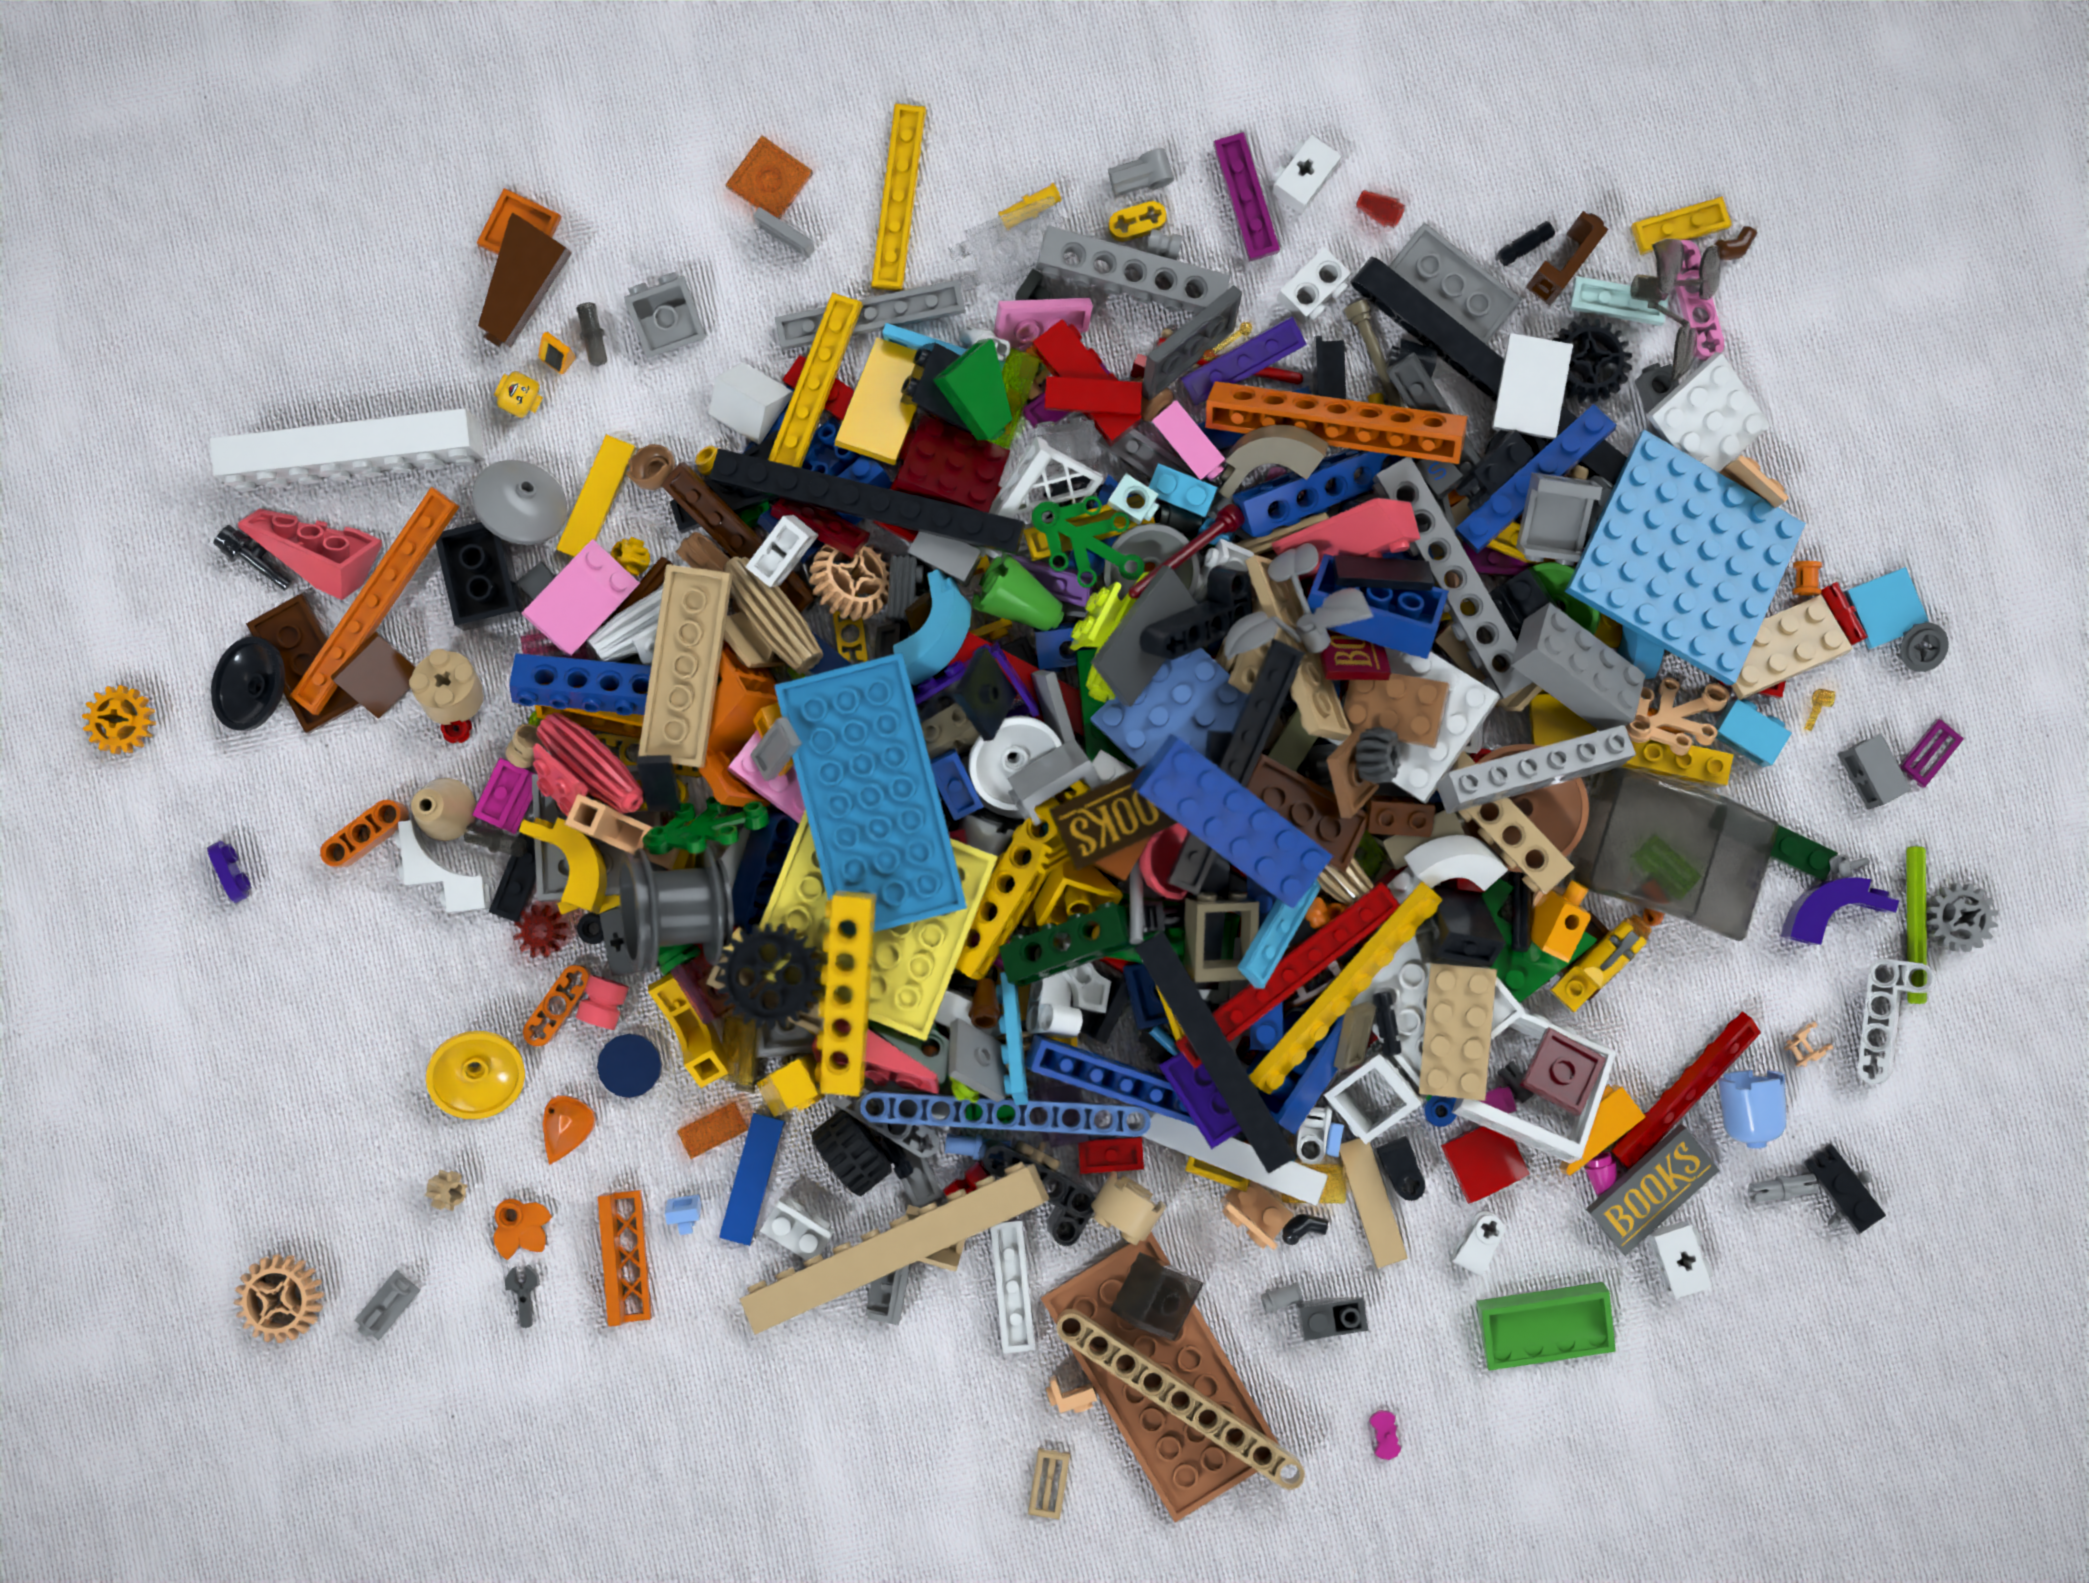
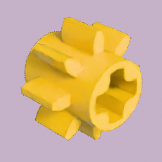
M630 537L629 540L623 538L622 541L617 542L612 548L611 556L631 575L639 576V573L646 571L650 563V553L647 548L643 547L644 541L634 537Z

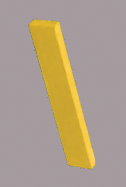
M895 103L871 283L872 289L903 291L926 117V107L898 103Z
M832 292L769 455V461L799 468L802 467L862 310L863 304L861 301Z

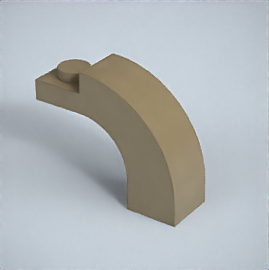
M1270 425L1255 429L1241 437L1230 448L1225 461L1228 464L1219 477L1223 481L1219 493L1230 499L1247 474L1254 468L1264 464L1283 465L1307 480L1325 457L1329 443L1314 433L1296 426Z

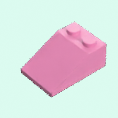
M592 539L521 614L563 653L570 657L640 583Z

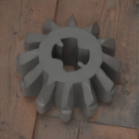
M1373 727V729H1366L1365 732L1360 734L1359 742L1356 744L1357 754L1355 755L1357 758L1356 768L1359 770L1360 778L1372 781L1373 783L1391 782L1393 778H1396L1398 768L1401 766L1400 757L1402 755L1400 753L1401 743L1398 741L1396 732H1392L1391 729H1384V727Z

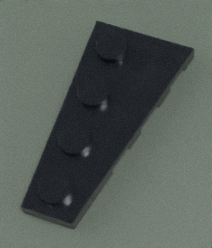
M774 431L768 435V439L744 451V455L768 460L779 431ZM709 478L703 480L736 514L777 499V497L715 483ZM675 499L669 502L679 532L683 534L701 527Z

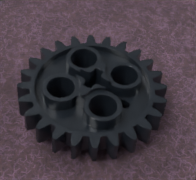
M767 922L764 932H762L760 927L755 924L752 926L753 935H750L745 930H741L740 934L743 941L740 942L734 938L730 939V943L734 948L733 951L722 950L723 955L728 958V961L717 963L718 967L725 970V974L717 976L716 980L725 982L726 986L719 989L718 993H728L729 998L723 1004L724 1006L731 1004L736 1006L732 1013L733 1017L742 1012L745 1014L743 1024H748L754 1018L756 1019V1029H760L764 1021H767L769 1030H774L776 1021L779 1020L782 1027L786 1028L789 1023L788 1017H791L796 1023L801 1021L798 1011L801 1010L809 1014L811 1010L806 1003L808 1001L814 1003L819 1001L813 994V990H822L824 986L816 983V978L821 977L822 971H816L815 966L823 962V960L812 959L811 955L817 950V947H805L808 936H804L799 940L796 939L797 928H793L786 934L785 924L781 923L777 930L774 931L772 923ZM767 943L773 944L778 951L777 957L773 962L766 961L762 956V948ZM786 954H791V959L774 975L777 982H768L754 999L750 998V993L767 977L764 970L775 969ZM790 966L798 967L802 973L801 981L796 985L789 983L786 979V971ZM745 967L750 968L755 974V981L751 986H745L739 978L741 970ZM768 990L776 992L779 996V1004L774 1009L768 1008L763 1001L764 994Z

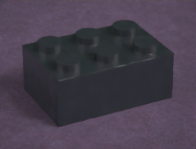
M482 522L443 531L436 541V547L454 625L465 631L524 617L521 614L524 608L508 541L493 534Z

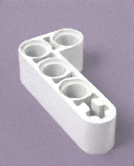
M1041 946L1035 950V960H1038L1041 956ZM1059 973L1031 983L1026 1016V1030L1028 1033L1062 1039L1074 1038L1080 1032L1082 1012L1080 1009L1070 1007L1072 990L1062 974Z
M1880 959L1871 965L1868 975L1858 1060V1074L1865 1082L1882 1084L1890 1078L1901 991L1912 993H1927L1931 991L1936 984V975L1930 967L1921 963ZM1889 965L1894 970V978L1888 983H1882L1878 979V971L1881 967ZM1916 970H1925L1927 972L1928 982L1925 986L1915 987L1912 984L1911 976ZM1880 997H1886L1891 1004L1889 1012L1884 1015H1879L1874 1010V1003ZM1876 1029L1884 1030L1887 1035L1886 1043L1881 1047H1875L1870 1041L1871 1033ZM1868 1050L1886 1052L1885 1058L1878 1056L1877 1066L1882 1067L1883 1072L1882 1074H1876L1875 1079L1872 1078V1073L1867 1072V1066L1874 1065L1875 1056L1868 1055Z

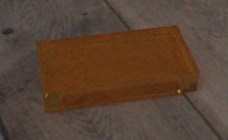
M736 1101L677 1130V1133L690 1159H693L748 1131L749 1128Z

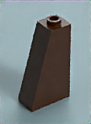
M514 213L511 214L478 323V326L486 331L483 337L497 347H500L502 343L510 348L513 346L572 254L565 246Z

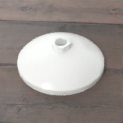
M1025 716L1005 718L994 740L983 741L981 736H979L974 743L969 757V774L972 784L979 795L989 804L1005 810H1018L1008 794V791L1013 788L1007 778L1055 750L1062 743L1048 725L1035 718ZM1010 753H1017L1013 760H1007V756Z

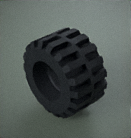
M842 1109L811 1133L814 1146L832 1172L852 1193L860 1197L892 1172L890 1161L874 1137L857 1118Z

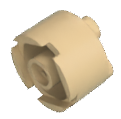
M444 649L433 650L429 656L416 666L409 679V685L426 715L439 724L451 725L450 722L469 720L478 712L483 703V685L470 661L456 652Z
M1112 1171L1092 1202L1091 1207L1095 1213L1093 1218L1098 1223L1107 1228L1113 1225L1122 1231L1121 1236L1125 1240L1137 1245L1140 1240H1146L1166 1209V1205L1161 1200L1156 1205L1150 1200L1153 1193L1124 1175L1118 1180L1117 1172Z

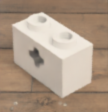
M1312 134L1306 142L1300 140L1290 154L1293 158L1287 167L1282 164L1272 178V181L1275 182L1272 194L1301 215L1338 167L1342 155ZM1307 169L1309 174L1306 173L1303 177L1299 175V172Z
M1681 1221L1655 1230L1648 1235L1667 1295L1678 1299L1712 1287L1709 1277L1713 1276V1272L1708 1260L1702 1258L1699 1246H1702V1240L1696 1227L1692 1228L1690 1224ZM1681 1252L1687 1255L1683 1259L1684 1265L1677 1263L1681 1259Z

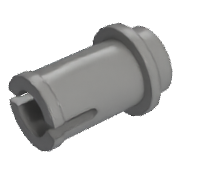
M1297 1282L1273 1291L1266 1289V1293L1260 1295L1266 1313L1272 1312L1277 1314L1278 1309L1304 1302L1300 1286Z

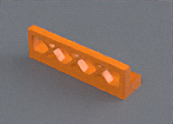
M642 1190L603 1193L597 1197L608 1327L621 1326L624 1322L651 1320ZM634 1198L635 1212L628 1220L618 1213L617 1199ZM635 1217H636V1227L631 1224V1222L633 1221V1219H634ZM618 1220L624 1224L620 1230ZM627 1227L637 1235L638 1244L631 1252L620 1244V1235ZM637 1250L639 1253V1260L634 1256V1253ZM621 1252L626 1256L623 1262L621 1260ZM629 1259L640 1268V1277L634 1284H631L623 1277L622 1268ZM640 1282L642 1292L636 1288ZM624 1285H625L627 1288H629V1290L626 1292L625 1295H624ZM631 1292L642 1299L643 1313L626 1314L625 1300Z

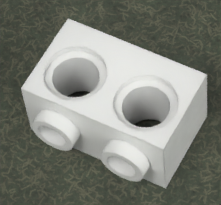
M1324 247L1280 289L1277 299L1302 324L1309 318L1315 321L1327 309L1324 304L1332 296L1338 299L1348 289L1347 281L1351 273ZM1321 272H1330L1334 276L1335 281L1325 283L1320 279L1319 274ZM1306 293L1311 296L1313 302L1309 305L1301 304L1297 299V295Z
M795 515L783 516L745 567L769 587L780 586L818 537V534Z

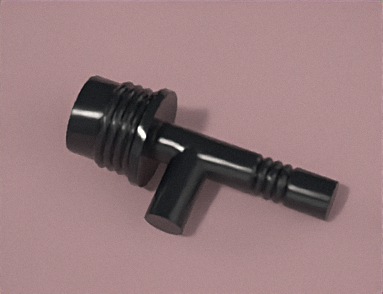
M227 525L219 532L213 544L224 555L229 557L231 562H235L241 557L269 580L271 579L283 591L288 589L292 581L262 558L268 550L259 543L251 550L249 545L252 542V538L245 536V534L234 529L231 525Z

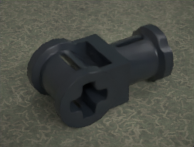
M1143 900V937L1153 936L1160 931L1164 932L1165 929L1181 928L1182 931H1185L1186 902H1181L1180 906L1163 907L1162 901L1152 902ZM1127 902L1123 906L1127 908L1130 918V902Z

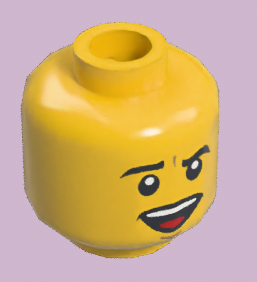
M513 371L509 375L504 373L493 396L497 397V406L518 418H524L529 411L536 413L543 399V396L538 394L540 390L539 383L518 371Z

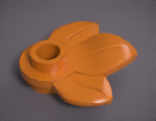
M512 1198L502 1201L495 1210L494 1217L498 1227L493 1236L494 1244L500 1255L508 1260L514 1255L519 1246L529 1251L543 1252L546 1245V1235L542 1225L552 1219L548 1209L537 1202L523 1204L521 1201ZM508 1209L516 1211L517 1217L515 1220L508 1219Z

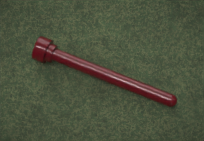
M1228 504L1217 513L1215 523L1134 584L1128 590L1129 597L1138 599L1163 565L1171 566L1174 571L1221 533L1234 532L1240 528L1245 522L1241 510L1234 504Z

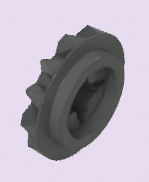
M1925 621L1921 624H1913V628L1903 632L1904 638L1902 643L1898 644L1901 654L1899 658L1904 662L1905 667L1916 672H1927L1936 668L1944 660L1948 652L1949 641L1943 628L1937 624ZM1923 640L1932 645V647L1922 649L1921 653L1914 648V645L1921 644Z

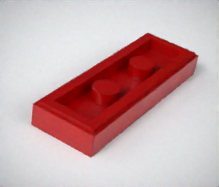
M1046 376L1044 410L1140 416L1142 382Z

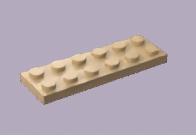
M1253 555L1245 560L1251 585L1255 588L1259 598L1258 607L1260 611L1265 612L1268 618L1276 616L1296 631L1297 621L1304 615V610L1293 585L1292 578L1281 582L1273 581L1268 575V567L1273 560L1258 555ZM1278 626L1277 632L1272 639L1305 652L1290 687V694L1298 704L1302 715L1300 720L1303 728L1310 735L1344 741L1351 734L1332 680L1325 679L1319 653H1309L1302 640L1295 642L1290 634Z
M666 565L638 756L671 755L672 763L704 768L733 574Z

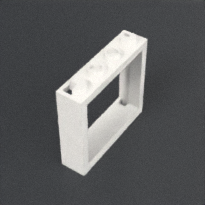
M1524 1013L1508 1027L1541 1040L1545 1029L1550 1027L1606 1057L1582 1114L1575 1118L1569 1139L1478 1100L1457 1098L1452 1113L1571 1164L1582 1158L1616 1052L1602 1045L1600 1040H1587L1578 1036V1032L1572 1028L1552 1025L1542 1015Z

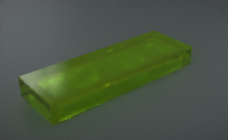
M1013 347L1010 348V353L1002 370V377L1012 420L1005 426L1006 431L1003 435L994 441H987L1008 449L1011 448L1041 361L1040 357Z

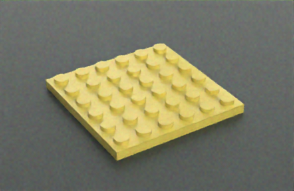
M805 809L759 927L764 932L766 923L771 922L773 930L776 931L778 926L783 923L785 924L786 934L793 928H797L796 939L799 940L804 936H808L805 947H817V950L811 956L812 959L823 960V962L815 966L816 971H822L823 965H828V952L823 951L825 932H830V919L825 918L828 897ZM951 838L950 841L968 908L874 932L868 1019L924 1041L929 1036L998 859L997 856ZM767 943L762 948V956L766 961L773 962L777 957L778 951L773 944ZM786 954L775 969L769 971L765 969L766 978L777 982L774 975L791 959V954ZM839 954V961L844 967L850 968L855 965V960L851 954ZM790 966L786 971V979L791 984H798L801 981L802 973L798 967ZM744 968V970L754 973L750 968ZM821 977L816 978V983L821 984ZM822 985L824 986L822 990H813V994L818 999H821V997L826 998V985ZM837 987V994L841 999L850 1000L853 998V993L849 987Z

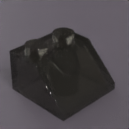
M1139 1252L1121 1290L1116 1296L1111 1311L1139 1329L1175 1341L1204 1283L1160 1259Z

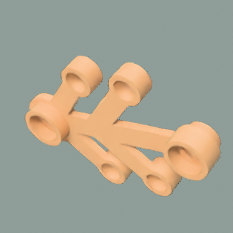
M1664 678L1658 688V692L1661 695L1658 713L1649 717L1647 715L1648 708L1651 706L1655 694L1650 688L1642 687L1635 720L1625 726L1629 738L1637 743L1647 742L1650 739L1670 745L1671 751L1677 755L1687 754L1692 745L1691 738L1683 733L1673 734L1658 729L1662 726H1667L1695 735L1696 740L1702 745H1711L1718 734L1717 729L1713 725L1707 723L1700 724L1683 718L1704 710L1712 713L1722 710L1730 696L1728 690L1720 684L1712 683L1705 687L1700 698L1673 708L1674 698L1680 689V684L1674 678Z

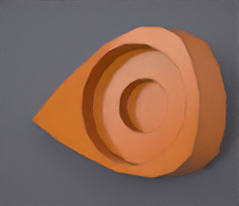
M558 1095L551 1099L545 1107L543 1131L549 1165L560 1160L578 1147L595 1128V1112L578 1098Z

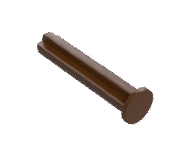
M660 557L639 582L640 584L619 605L608 620L600 626L603 627L615 615L659 589L664 583L666 565L674 564L667 558Z

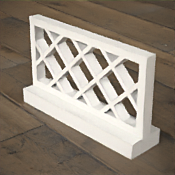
M1036 436L992 502L989 513L1013 518L1015 514L1028 511L1031 523L1026 524L1024 530L1035 526L1032 522L1031 510L1035 509L1038 504L1046 501L1060 503L1067 500H1072V504L1083 502L1085 498L1094 494L1104 478L1102 474L1049 447L1047 441ZM1054 459L1063 464L1065 472L1046 477L1045 468L1050 460ZM1084 475L1092 479L1086 488L1073 491L1071 478ZM1067 480L1069 492L1051 497L1048 484ZM1045 485L1048 498L1029 503L1028 494L1031 489ZM1052 513V518L1045 519L1042 521L1044 523L1053 521L1054 514ZM971 544V546L981 550L980 556L983 558L985 555H988L995 559L997 556L1001 557L1002 555L1001 551ZM1028 546L1019 547L1017 555L1020 556V554L1029 552ZM1047 557V558H1044V559H1041V560H1038V561H1042V562H1046V563H1047L1048 560L1050 559V557Z

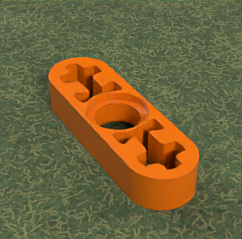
M571 965L564 969L523 1028V1036L528 1044L543 1046L552 1041L586 993L585 987L591 974L586 967ZM580 971L582 973L580 979L584 983L582 986L575 985L569 993L575 994L574 999H572L566 992L559 991V987L562 986L564 989H567L572 982V979L569 977L570 973L577 974ZM555 996L562 997L566 1002V1009L560 1015L553 1014L549 1009V1002ZM543 1011L546 1017L557 1022L555 1025L552 1022L547 1023L543 1029V1032L546 1034L545 1038L539 1037L534 1039L535 1032L532 1030L533 1025H542L546 1019L540 1016Z

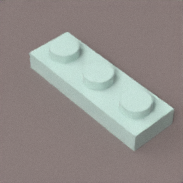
M1576 276L1573 282L1569 310L1662 326L1665 323L1669 292Z

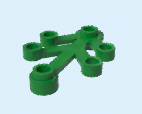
M1088 496L1083 502L1065 507H1059L1056 503L1050 501L1038 504L1033 510L1032 522L1039 532L1046 534L1051 554L1049 563L1053 570L1062 572L1069 565L1067 555L1062 552L1058 533L1060 532L1071 540L1079 571L1077 581L1083 588H1091L1097 581V576L1091 569L1086 548L1119 567L1120 575L1126 580H1136L1144 572V563L1139 556L1135 554L1125 556L1093 537L1112 531L1119 533L1126 531L1130 521L1125 513L1118 512L1110 519L1076 527L1066 520L1083 514L1089 516L1098 515L1102 509V503L1098 497ZM1090 500H1095L1099 505L1098 509L1094 512L1086 509V504ZM1047 511L1052 512L1054 520L1051 523H1044L1042 521L1043 513ZM1124 517L1126 520L1125 527L1116 528L1114 526L1115 518ZM1056 556H1063L1065 558V565L1063 567L1057 568L1054 566L1053 560ZM1128 561L1137 563L1138 568L1134 573H1129L1125 570V564ZM1089 572L1093 575V581L1090 584H1083L1081 582V575L1083 573Z
M711 796L706 800L707 809L696 818L693 804L683 803L681 804V810L675 811L676 817L666 826H657L648 831L643 837V845L653 855L666 854L673 848L687 850L689 853H700L707 848L705 839L718 841L723 845H730L739 840L736 824L743 823L744 827L749 830H757L769 824L767 808L761 802L754 801L747 803L743 807V812L714 819L718 814L727 810V805L721 804L714 796ZM692 821L688 826L682 827L686 822Z

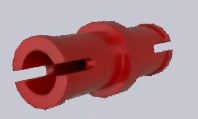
M1835 582L1831 586L1823 588L1821 595L1851 646L1868 638L1854 613L1857 611L1854 605L1850 606L1839 587V583Z

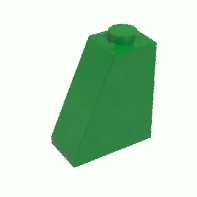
M991 338L978 340L938 374L933 381L977 440L994 441L1005 433V426L1012 420V415L995 343Z

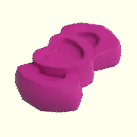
M1379 1410L1372 1414L1369 1418V1423L1376 1429L1375 1437L1379 1441L1374 1454L1380 1459L1391 1460L1398 1456L1401 1452V1447L1398 1444L1397 1428L1394 1424L1396 1416L1390 1411Z

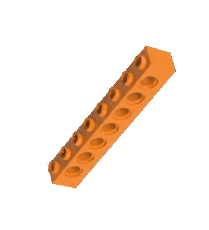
M1215 381L1207 399L1205 428L1247 434L1265 426L1290 425L1314 433L1328 442L1329 446L1459 464L1465 442L1468 416Z

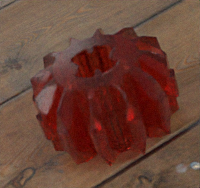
M532 905L531 914L527 911H521L520 916L525 922H514L513 925L515 928L522 929L521 933L513 935L514 940L524 939L519 950L524 952L530 948V957L536 958L540 951L544 958L550 957V948L555 952H560L562 948L557 940L567 941L568 939L567 935L560 934V929H566L568 923H557L562 917L561 912L556 911L551 915L552 906L545 905L542 911L538 905ZM537 925L546 926L547 930L543 931L547 933L545 937H536L535 932H538V930H535V927Z

